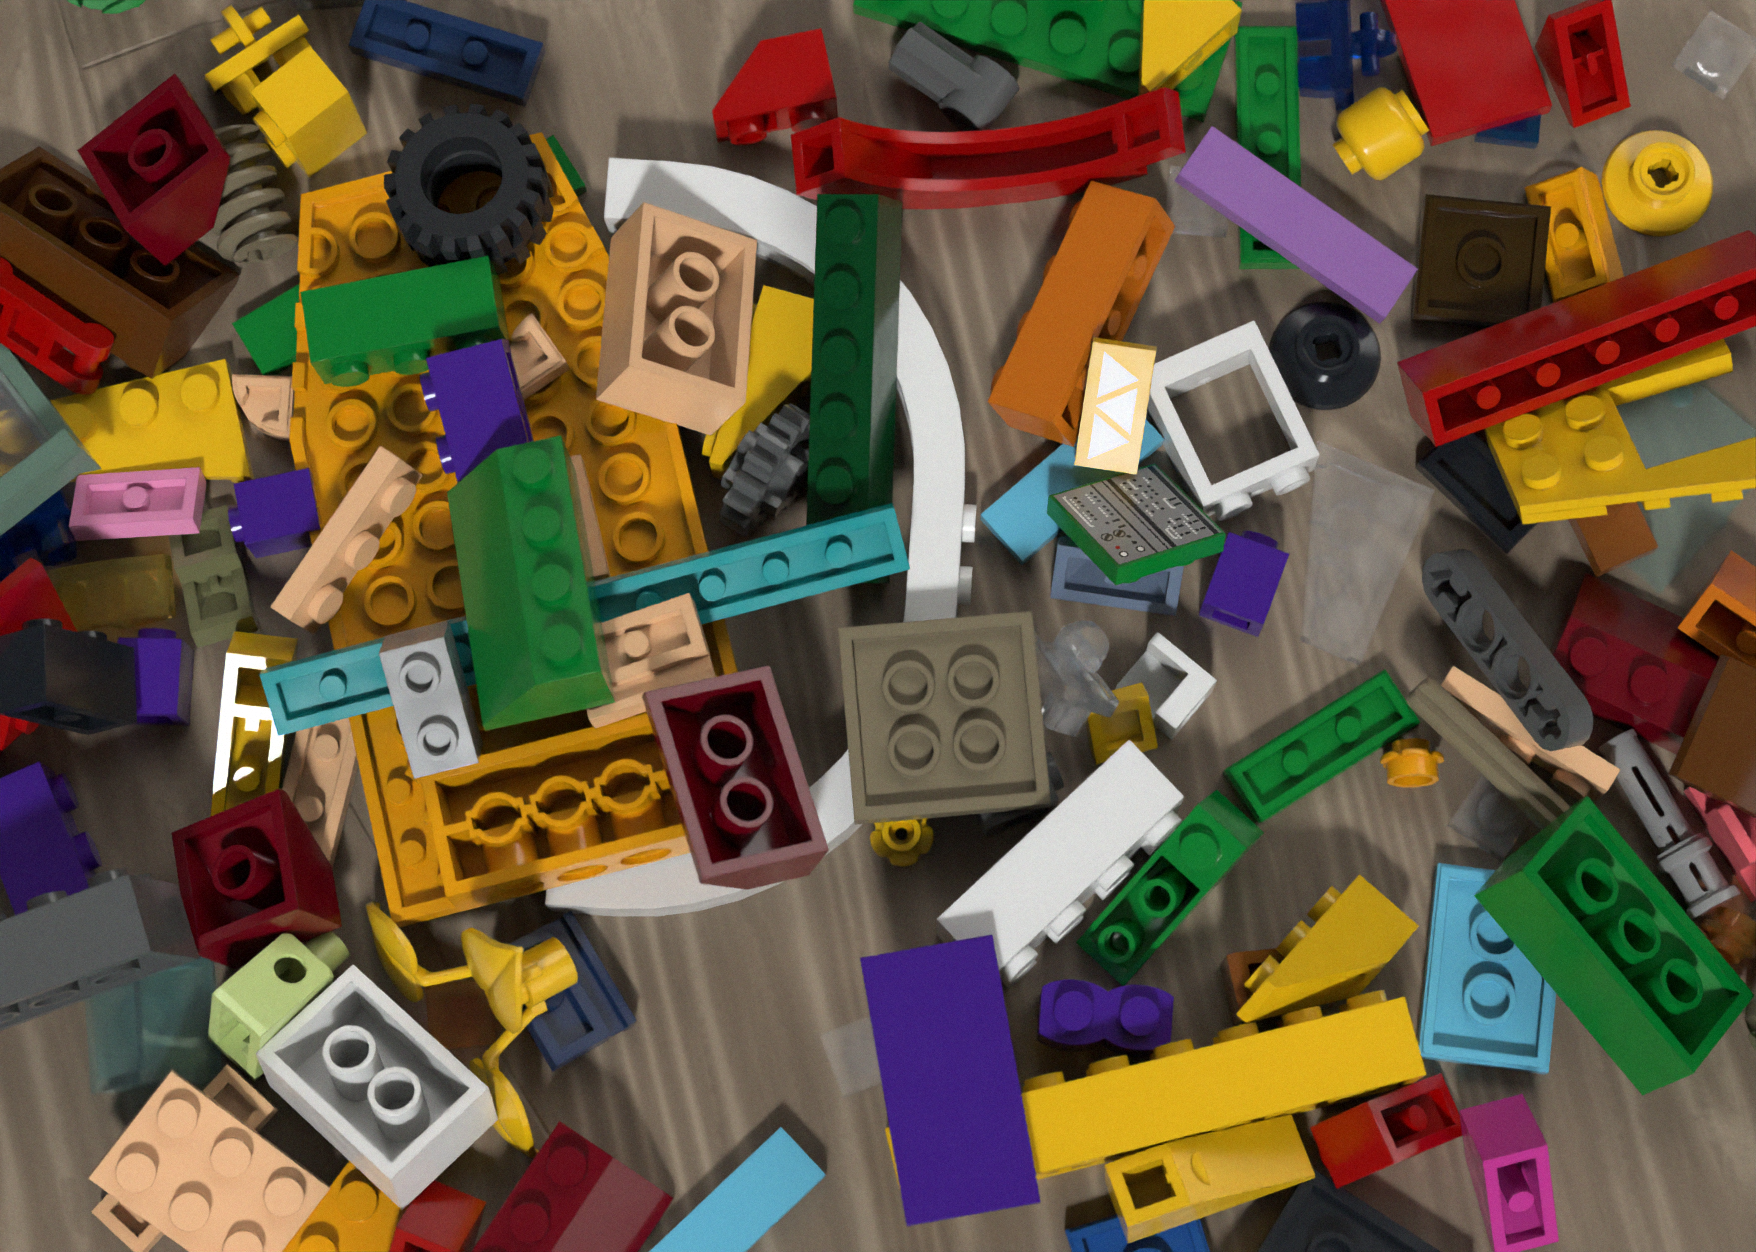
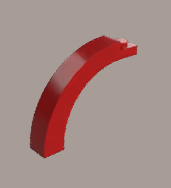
M1166 87L1092 112L1020 127L981 131L925 132L882 128L837 117L791 134L796 195L817 200V194H879L903 202L902 209H959L1061 197L1085 192L1090 181L1110 186L1148 175L1147 165L1186 153L1179 92Z

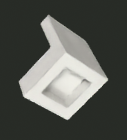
M1157 632L1148 642L1145 653L1117 684L1116 689L1142 682L1149 695L1154 726L1172 740L1213 692L1217 680Z

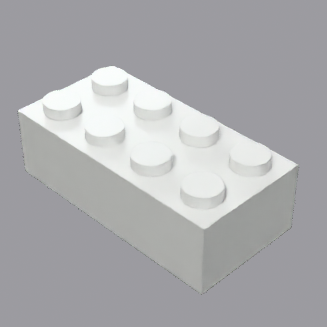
M1128 740L937 918V936L944 943L993 935L1000 979L1008 989L1011 988L1037 963L1035 958L1039 954L1034 950L1047 937L1055 944L1064 939L1084 919L1082 914L1087 909L1082 904L1094 893L1102 900L1106 899L1130 876L1129 870L1134 866L1130 859L1141 849L1149 856L1158 850L1182 821L1177 813L1184 796Z

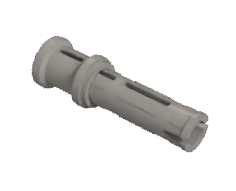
M1635 729L1628 730L1600 746L1598 750L1601 755H1604L1609 763L1621 769L1616 778L1661 853L1656 857L1658 861L1656 866L1661 874L1669 873L1688 906L1685 913L1692 921L1698 919L1740 895L1741 892L1737 885H1728L1711 856L1709 850L1713 845L1710 839L1704 837L1702 833L1695 834L1670 793L1667 784L1637 738ZM1633 770L1639 772L1662 811L1663 817L1658 816L1632 772ZM1668 828L1673 830L1680 843L1675 845L1667 831ZM1693 866L1708 890L1707 892L1701 889L1690 867Z

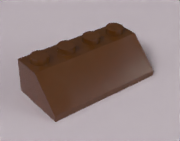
M40 146L0 168V257L6 259L13 268L12 274L82 322L100 324L109 329L114 336V344L110 353L123 360L130 368L140 371L151 379L186 356L237 285L240 274L193 244L166 266L163 265L123 228L95 181Z

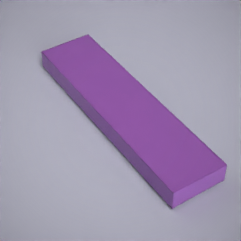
M1211 126L1174 180L1379 324L1386 318L1418 270V268L1213 126Z

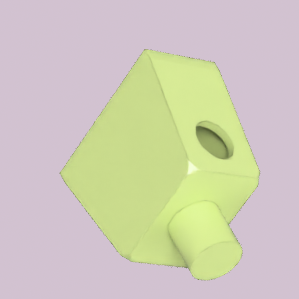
M332 931L310 939L305 945L292 934L282 933L212 993L208 1040L255 1082L264 1073L255 1053L333 983L334 974L332 972L349 957V951L345 944Z

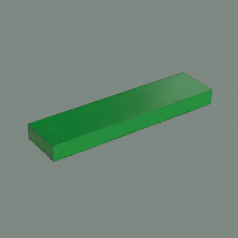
M1238 26L1237 33L1234 35L1236 143L1301 187L1297 26ZM1238 226L1239 269H1300Z

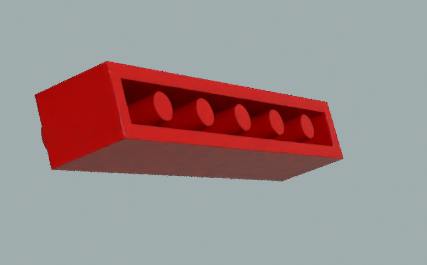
M1750 230L1741 232L1398 361L1397 365L1410 416L1437 447L1755 327L1756 235Z

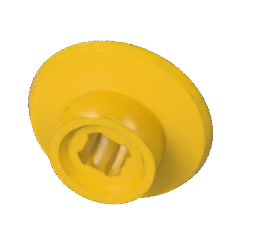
M1648 130L1625 138L1608 155L1602 171V192L1610 211L1623 225L1644 235L1670 236L1687 230L1700 220L1712 199L1713 176L1705 156L1691 141L1672 132ZM1657 169L1664 170L1671 183L1663 188L1655 186L1656 182L1652 179L1651 172Z

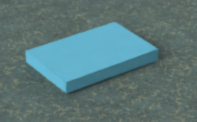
M1437 863L1434 872L1417 1036L1422 1059L1544 1075L1549 1073L1556 992L1474 896L1496 870Z

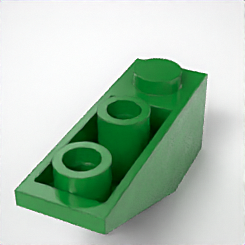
M1216 789L1196 805L1076 943L1122 986H1125L1226 877L1264 832Z

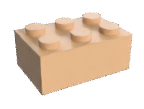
M643 202L611 237L596 400L669 423H677L679 426L712 435L746 403L757 240Z

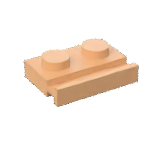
M690 593L602 622L615 703L588 708L587 715L589 721L596 729L646 712L642 699L644 692L717 677L696 605Z

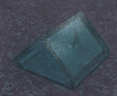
M199 956L200 959L85 1000L91 1095L156 1089L170 1069H173L193 1085L210 1083L221 1071L220 1050L208 1040L212 993L216 990L214 961Z

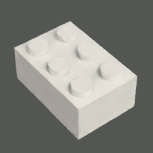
M354 965L347 969L255 1053L269 1086L401 1210L413 1201L498 1120L489 1087Z

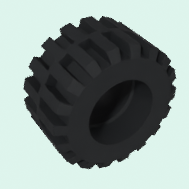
M457 104L443 107L445 116L434 120L431 113H428L418 119L422 126L420 130L414 133L407 128L399 137L403 146L402 152L391 150L387 164L392 173L384 175V189L389 196V199L386 200L387 205L412 251H416L420 260L428 267L436 264L442 265L489 256L497 274L501 275L508 272L505 265L507 261L515 258L522 264L531 256L527 245L530 242L540 245L546 236L541 222L552 221L554 209L549 199L554 197L552 184L535 143H532L528 132L520 123L513 126L508 114L496 109L491 117H489L484 105L470 104L468 113H460ZM473 171H487L502 177L501 185L496 195L482 208L464 214L448 213L438 209V202L442 192L457 177Z

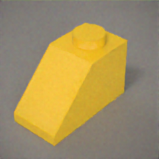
M1144 0L1140 29L1138 96L1163 87L1173 90L1237 33L1242 9L1233 0Z

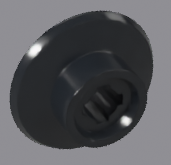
M1313 302L1294 309L1277 325L1269 344L1271 356L1292 399L1308 408L1333 410L1346 407L1359 400L1369 391L1379 373L1381 351L1373 328L1359 313L1342 304ZM1328 341L1336 345L1337 358L1325 359V361L1317 358L1315 345L1327 344Z

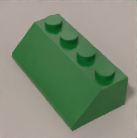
M560 435L497 449L447 492L481 718L485 731L615 703L577 474L563 438Z
M1588 796L1577 801L1506 858L1474 895L1642 1096L1694 1074L1755 996Z

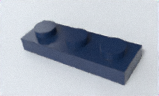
M365 0L348 44L352 54L524 107L527 105L546 52L542 42L405 0Z

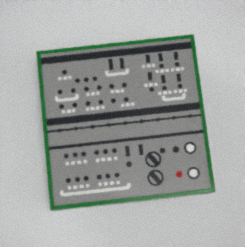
M1156 463L1138 468L1137 475L1122 473L1055 493L1048 497L1047 514L1115 586L1122 583H1133L1141 577L1176 566L1189 565L1195 560L1223 552L1226 533Z

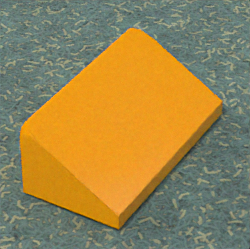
M1579 167L1524 188L1528 204L1551 206L1545 271L1554 303L1624 277L1600 182L1595 173Z

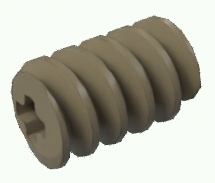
M237 124L214 130L231 157L215 225L211 229L217 236H220L217 239L216 246L218 253L227 260L244 264H255L290 252L298 245L297 237L293 234L277 235V232L290 225L292 221L291 215L286 211H270V209L284 201V192L276 188L264 189V186L277 179V169L273 166H257V164L270 157L272 153L271 148L266 143H250L251 140L261 133V130L257 125Z

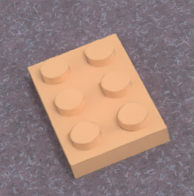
M173 1069L169 1070L88 1177V1179L188 1252H282L330 1189L326 1182Z

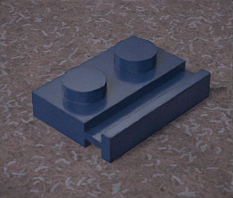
M572 911L563 914L556 921L548 925L545 924L509 944L522 947L523 952L545 940L555 937L564 945L575 965L578 982L546 999L545 1003L548 1010L536 1016L526 1026L552 1072L607 1042L609 1038L630 1029L637 1021ZM525 1004L522 1005V1012L526 1009Z

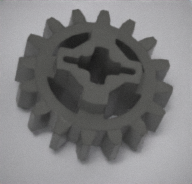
M791 403L789 405L785 404L779 414L775 413L768 426L760 423L754 432L751 430L747 432L738 445L737 452L721 480V486L729 491L723 499L725 504L718 515L721 517L720 523L746 537L753 534L757 525L761 526L767 514L776 518L782 509L787 510L798 494V489L808 472L809 451L807 448L809 447L810 414Z

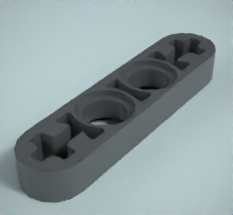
M1466 549L1432 554L1426 560L1422 571V583L1425 594L1534 741L1541 748L1548 751L1583 745L1589 739L1593 730V714L1587 699L1483 563L1473 552ZM1485 609L1491 614L1494 622L1495 633L1492 641L1486 636L1483 628L1482 618ZM1520 656L1529 665L1531 680L1528 688L1522 684L1519 678L1518 661Z

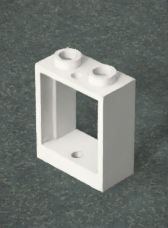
M1254 320L1154 364L1147 412L1155 429L1164 438L1163 446L1186 494L1208 516L1216 514L1219 521L1229 519L1249 509L1253 505L1250 498L1273 488L1276 495H1282L1301 487L1311 479L1308 472L1314 470L1320 454ZM1250 364L1291 451L1211 485L1170 399Z

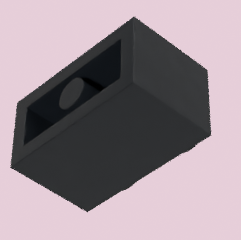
M32 619L22 623V630L0 636V715L85 735L137 723L134 648L107 641V634L103 632H74L62 629V622L55 619Z

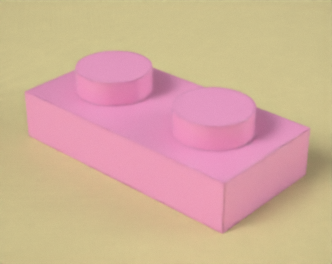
M200 467L78 475L69 528L76 541L200 533L207 482Z

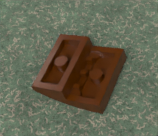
M1721 654L1668 774L1710 798L1729 803L1755 818L1756 668Z

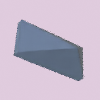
M1066 535L1058 538L1050 598L1176 616L1184 566L1169 568L1141 577L1136 582L1122 583L1115 586L1072 539Z

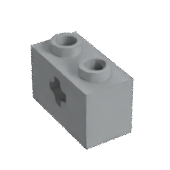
M449 620L385 636L379 656L414 779L479 763L483 741Z

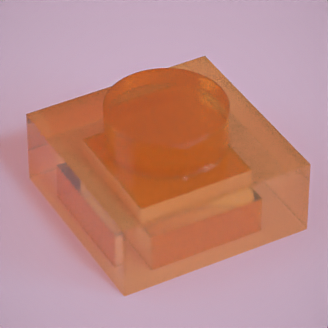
M475 980L441 983L425 987L429 1034L448 1051L491 1046L498 1039L496 1016L489 1005L484 990L480 988Z

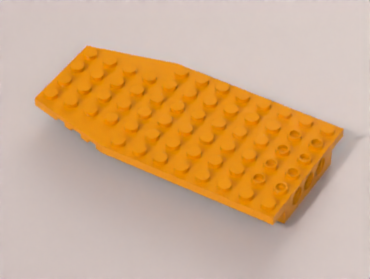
M539 132L529 135L532 143L536 145L552 184L554 197L549 199L554 210L551 222H541L546 232V236L541 244L537 245L530 242L527 245L531 256L522 264L515 258L507 261L505 265L508 272L498 275L509 342L511 344V337L518 325L530 314H533L570 368V370L524 400L533 439L537 441L561 435L570 457L581 455L587 472L611 577L708 552L709 549L677 423H669L596 400L609 256L543 133ZM392 171L303 193L300 199L297 270L300 273L299 303L295 305L297 348L296 362H293L292 369L294 413L293 417H290L289 440L296 470L309 468L313 475V486L321 530L309 532L311 544L313 545L379 446H382L423 475L415 486L416 493L410 506L401 515L393 518L379 539V549L374 559L364 569L357 571L343 592V601L338 612L328 621L334 650L466 616L447 492L458 482L455 472L445 474L440 461L436 437L445 435L439 410L430 412L426 405L420 382V374L422 373L404 375L390 371L370 375L368 381L356 386L341 387L332 383L324 384L310 363L301 292L428 267L420 260L416 251L411 250L390 213L386 202L389 196L384 189V175L391 174ZM473 171L463 174L450 182L444 189L438 202V209L454 214L476 211L485 206L496 195L501 185L502 177L487 171ZM726 619L702 624L716 676L738 672ZM477 685L467 686L483 741L479 763L415 779L394 706L349 717L391 920L399 928L690 853L647 711L596 729L589 721L588 710L584 709L485 731L482 724Z

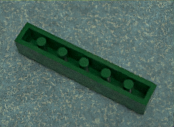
M817 194L806 525L890 504L893 499L903 202L879 194ZM890 575L861 583H890Z

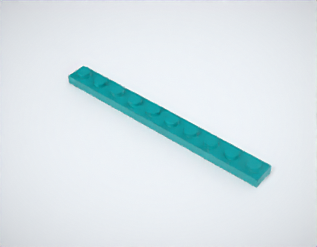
M890 503L595 581L602 622L690 593L695 602L702 625L910 570L894 505ZM466 616L450 619L449 622L467 686L476 684ZM385 637L262 669L259 675L277 735L281 736L393 706L379 656V651Z

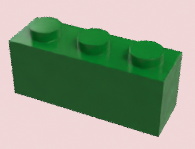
M489 256L301 292L310 363L324 384L332 383L341 387L356 386L368 381L370 375L390 371L404 375L418 374L429 370L426 361L428 357L499 339L509 341L500 278Z

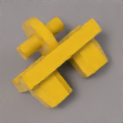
M231 4L220 12L229 27L211 38V43L219 55L239 43L244 50L204 75V79L214 94L221 90L227 101L243 116L257 108L249 91L261 82L253 69L272 57L279 68H281L310 45L305 38L309 29L299 14L256 41L253 34L272 22L262 6L244 18L239 16Z

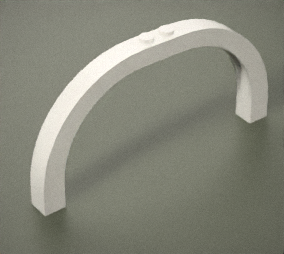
M609 158L604 220L609 236H613L637 208L645 202L757 240L756 257L786 269L814 287L817 206L788 190L755 177L713 166L673 161ZM900 280L896 390L902 402L908 423L914 458V485L908 559L910 570H908L903 622L957 618L958 604L970 605L973 567L960 566L962 542L974 543L977 505L964 504L965 443L959 402L948 363L931 325L911 292ZM848 750L816 783L809 787L829 848L826 855L847 840L862 825H855ZM691 853L548 889L546 890L545 905L551 912L556 913L572 911L573 914L602 916H664L701 911L739 901L782 882L749 890L700 884Z

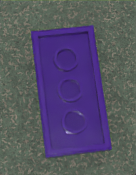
M993 935L861 957L860 961L906 1226L1040 1204L1041 1200Z

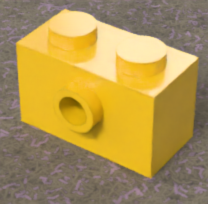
M310 45L249 91L260 110L253 117V120L266 136L264 138L266 144L270 146L271 151L286 168L296 162L308 178L312 177L367 134L348 90Z

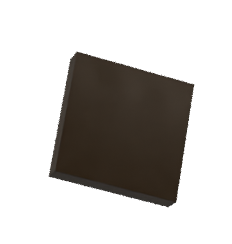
M1425 194L1422 205L1416 265L1418 270L1415 275L1411 321L1489 328L1541 308L1551 206Z

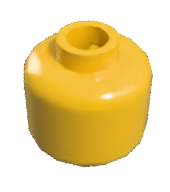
M1380 87L1338 115L1336 124L1342 138L1332 145L1352 175L1363 168L1371 178L1383 180L1422 154L1424 150L1422 135L1427 133L1429 129L1403 90L1394 95L1389 89Z

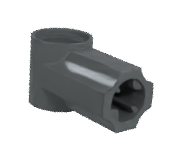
M921 22L906 32L889 60V70L937 102L943 115L961 131L989 130L1020 89L1014 77L998 63L982 55H976L975 58H972Z

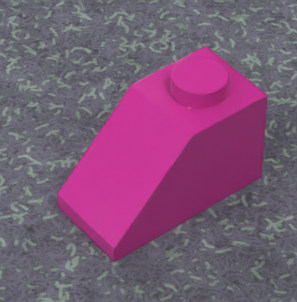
M1523 1094L1459 1110L1465 1158L1492 1251L1521 1252L1559 1242L1548 1146Z

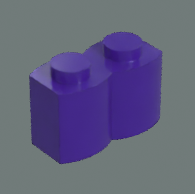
M1065 979L1054 981L1042 986L1037 1040L1050 1048L1066 1052L1087 1051L1102 1045L1106 1049L1120 1055L1148 1057L1149 1054L1154 1053L1153 1048L1171 1043L1174 997L1159 988L1147 985H1126L1106 991L1094 983L1083 980Z

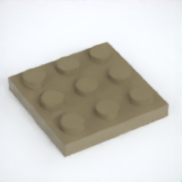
M1032 611L838 628L855 825L1050 807V789Z

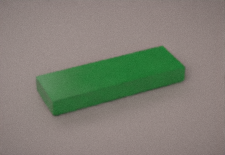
M1384 669L1224 769L1222 774L1254 823L1260 826L1416 728L1420 721Z

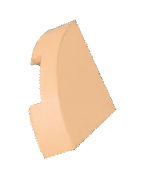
M533 314L526 317L514 330L510 344L523 400L570 370L566 360Z
M232 374L235 398L250 423L271 438L290 442V417H293L294 413L292 376Z

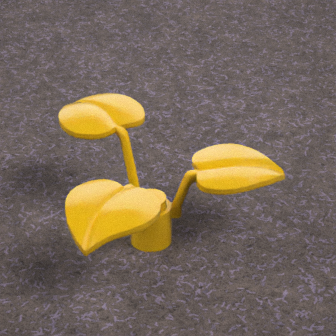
M375 901L367 903L366 910L380 962L392 983L407 999L414 1003L422 1000L424 997L422 986H432L468 977H473L480 988L484 990L494 1015L506 1030L485 1051L482 1060L478 1057L470 1060L469 1068L475 1076L489 1087L498 1120L492 1125L494 1129L516 1150L534 1159L539 1151L534 1148V1141L524 1106L509 1080L499 1071V1056L536 1016L548 1010L545 1003L546 999L578 982L577 971L568 951L557 938L551 937L523 952L522 947L498 942L475 928H468L461 932V942L467 965L438 972H429L417 964L416 954L411 943L391 918L380 910V903ZM525 1004L526 1009L522 1012V1005Z

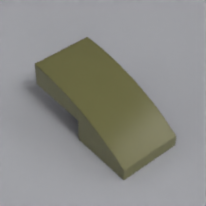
M224 505L203 511L200 533L168 535L174 570L182 584L190 634L197 648L231 639L234 631L246 633L259 631L239 542H235L230 527L228 506Z

